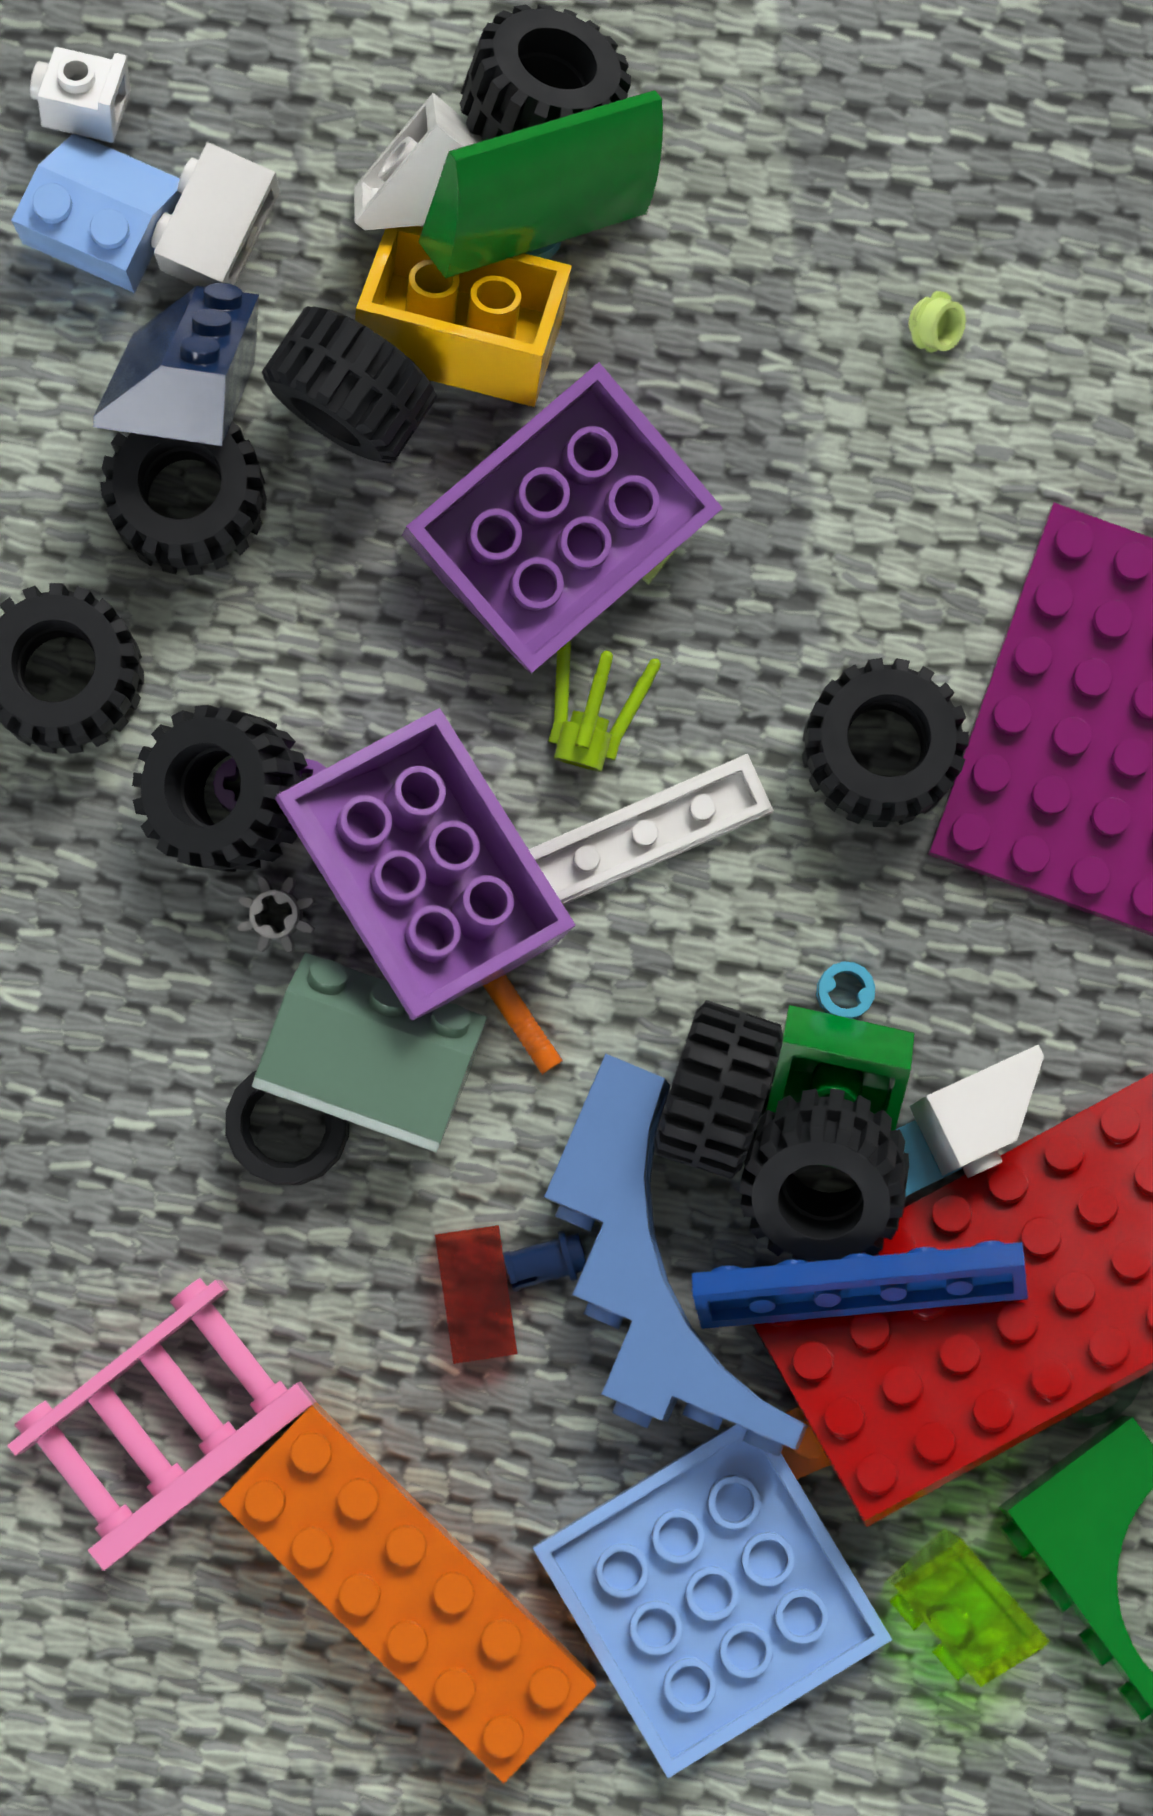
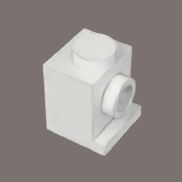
M55 46L50 62L38 61L31 78L30 96L32 99L38 100L41 126L114 143L130 93L127 55L114 53L111 60Z

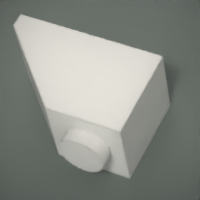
M1039 1044L929 1094L909 1106L942 1176L962 1167L967 1178H970L1003 1162L997 1150L1018 1139L1044 1058Z

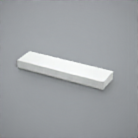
M747 753L530 848L529 851L560 901L565 905L772 814L774 810Z

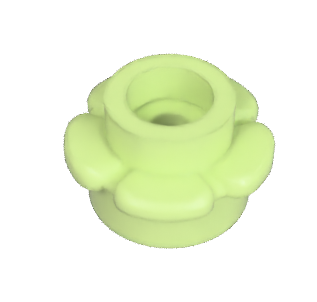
M935 291L931 298L924 297L913 307L909 316V329L913 343L917 348L925 349L930 353L938 350L948 351L955 347L963 335L966 324L964 308L960 303L952 301L951 296L944 291Z

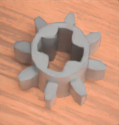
M266 877L258 878V886L262 892L255 899L241 896L238 898V902L242 906L250 908V920L242 922L237 927L238 931L254 929L261 936L257 943V950L260 952H264L270 946L272 939L280 938L282 947L287 952L295 951V943L291 935L297 930L310 933L315 930L310 923L303 921V909L311 907L315 903V899L303 898L298 900L292 895L296 887V879L288 877L284 881L281 891L273 890L271 882ZM274 897L277 904H290L292 908V914L284 918L286 929L280 933L275 925H263L261 921V915L269 911L267 900Z

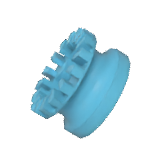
M843 961L833 964L822 974L817 983L816 996L819 1006L825 1013L854 1019L870 1008L875 998L876 987L873 977L865 967L855 962ZM842 973L851 974L862 984L863 989L855 995L858 1006L845 1009L832 1002L829 993L836 987L833 978L835 975Z

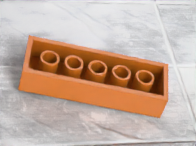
M317 1402L312 1404L219 1500L503 1784L597 1686L595 1676Z

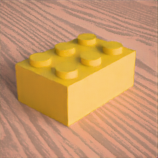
M410 226L385 229L356 306L355 320L376 332L403 352L421 369L428 380L535 407L564 318L572 265L524 253L445 279L418 242L423 227Z

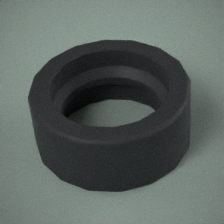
M256 1071L252 1072L234 1090L226 1109L225 1136L234 1158L251 1175L275 1185H302L322 1177L342 1155L349 1138V1121L324 1113L325 1134L319 1147L310 1156L296 1162H278L266 1157L255 1146L250 1133V1116L255 1104L267 1093L252 1087Z

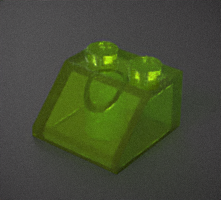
M945 1528L886 1579L897 1591L888 1602L913 1631L923 1623L940 1642L931 1652L957 1682L968 1674L976 1684L982 1687L1041 1651L1050 1642L962 1538Z

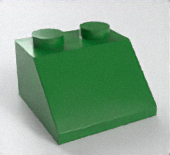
M789 1005L783 1028V1043L773 1073L765 1112L770 1110L776 1113L778 1101L789 1095L796 1102L801 1101L802 1092L805 1090L817 1089L819 1097H829L830 1090L837 1089L845 1091V1100L854 1102L858 1095L870 1100V1112L873 1114L883 1109L892 1118L891 1131L896 1130L911 1072L915 1033ZM821 1165V1166H826V1167H830V1168H835V1167H832V1166Z

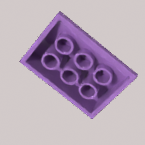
M598 362L409 523L402 536L453 595L531 674L723 508L601 363Z
M440 708L288 788L275 797L412 1021L507 974L555 946L575 926L574 921Z

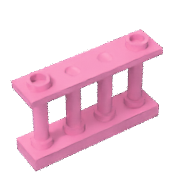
M201 1278L191 1283L170 1301L176 1312L55 1408L52 1409L48 1402L44 1401L15 1424L21 1435L7 1445L15 1456L25 1453L37 1443L99 1523L94 1529L102 1539L89 1548L88 1551L103 1571L116 1563L306 1411L312 1404L316 1403V1400L301 1381L290 1389H287L281 1380L275 1384L212 1303L229 1291L222 1280H215L208 1286ZM191 1320L254 1399L250 1406L257 1415L237 1431L229 1421L224 1425L161 1345ZM139 1361L142 1362L203 1441L198 1447L205 1456L186 1472L178 1462L171 1466L110 1387L111 1383ZM88 1402L151 1482L146 1488L153 1498L134 1513L126 1504L119 1507L58 1427Z

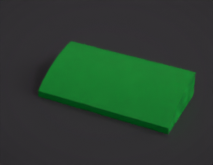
M653 90L448 151L418 241L446 279L647 214L654 194L661 161L663 141L662 98Z

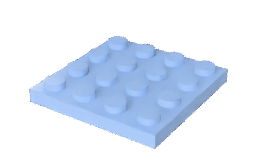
M735 1423L533 1546L537 1557L667 1778L675 1775L892 1641L891 1636L782 1454L780 1453L778 1457L744 1442L743 1438L747 1429Z

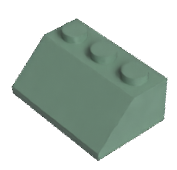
M305 952L285 992L257 1068L252 1087L438 1152L469 1076L487 1016L467 1010L455 1003H447L412 1021L388 981L345 967L336 961L323 959Z

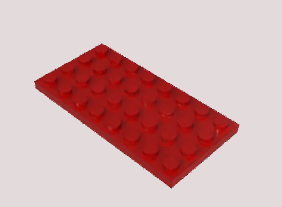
M1153 1073L1000 1155L1002 1163L970 1178H967L965 1174L908 1205L903 1210L902 1218H899L898 1230L892 1240L884 1238L883 1249L874 1255L902 1254L919 1247H932L938 1250L973 1247L984 1241H999L1005 1244L1022 1242L1028 1299L752 1324L866 1527L1153 1370Z

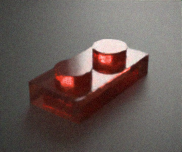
M499 1225L436 1234L435 1240L453 1364L518 1354Z

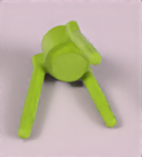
M568 641L557 651L554 722L548 742L557 745L554 754L555 760L591 771L602 772L605 758L616 760L621 739L650 689L661 667V662L656 658L649 661L608 733L609 720L599 717L598 714L608 682L613 654L610 651H603L601 653L585 711H573L569 722L571 642Z

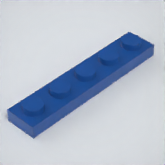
M984 1241L973 1247L944 1250L932 1247H919L907 1253L880 1256L855 1253L838 1260L816 1262L790 1259L774 1266L741 1268L727 1265L717 1267L710 1272L692 1273L693 1299L701 1329L1028 1299L1022 1242L1005 1244L999 1241Z

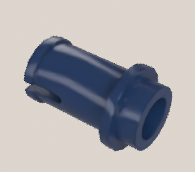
M562 1230L558 1231L559 1238L511 1252L510 1250L503 1252L514 1293L521 1291L523 1288L570 1276L571 1282L578 1280L577 1273L583 1271L587 1262L579 1233L566 1236L565 1231Z

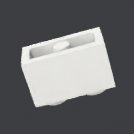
M207 142L199 160L192 157L185 165L178 183V192L182 195L172 215L165 212L160 217L152 235L151 247L155 248L154 255L162 272L194 286L206 287L214 283L235 285L275 204L280 189L276 172Z

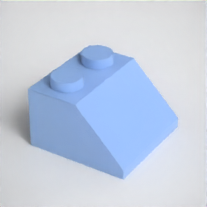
M72 134L38 164L11 221L23 244L135 293L154 254L155 248L151 247L154 229L165 212L172 215L182 195L178 192L180 178L87 137Z

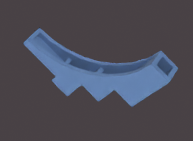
M605 1053L544 1196L551 1202L560 1205L555 1217L589 1232H591L595 1221L602 1223V1227L573 1292L574 1296L588 1302L583 1314L617 1329L620 1328L624 1318L632 1321L604 1386L602 1395L616 1401L612 1411L613 1414L646 1428L649 1427L652 1417L668 1422L677 1400L680 1399L687 1402L682 1415L716 1430H719L723 1419L747 1429L743 1441L778 1457L784 1445L798 1450L808 1425L763 1401L723 1367L692 1328L669 1283L655 1235L651 1176L655 1149L654 1139L671 1085L665 1078Z

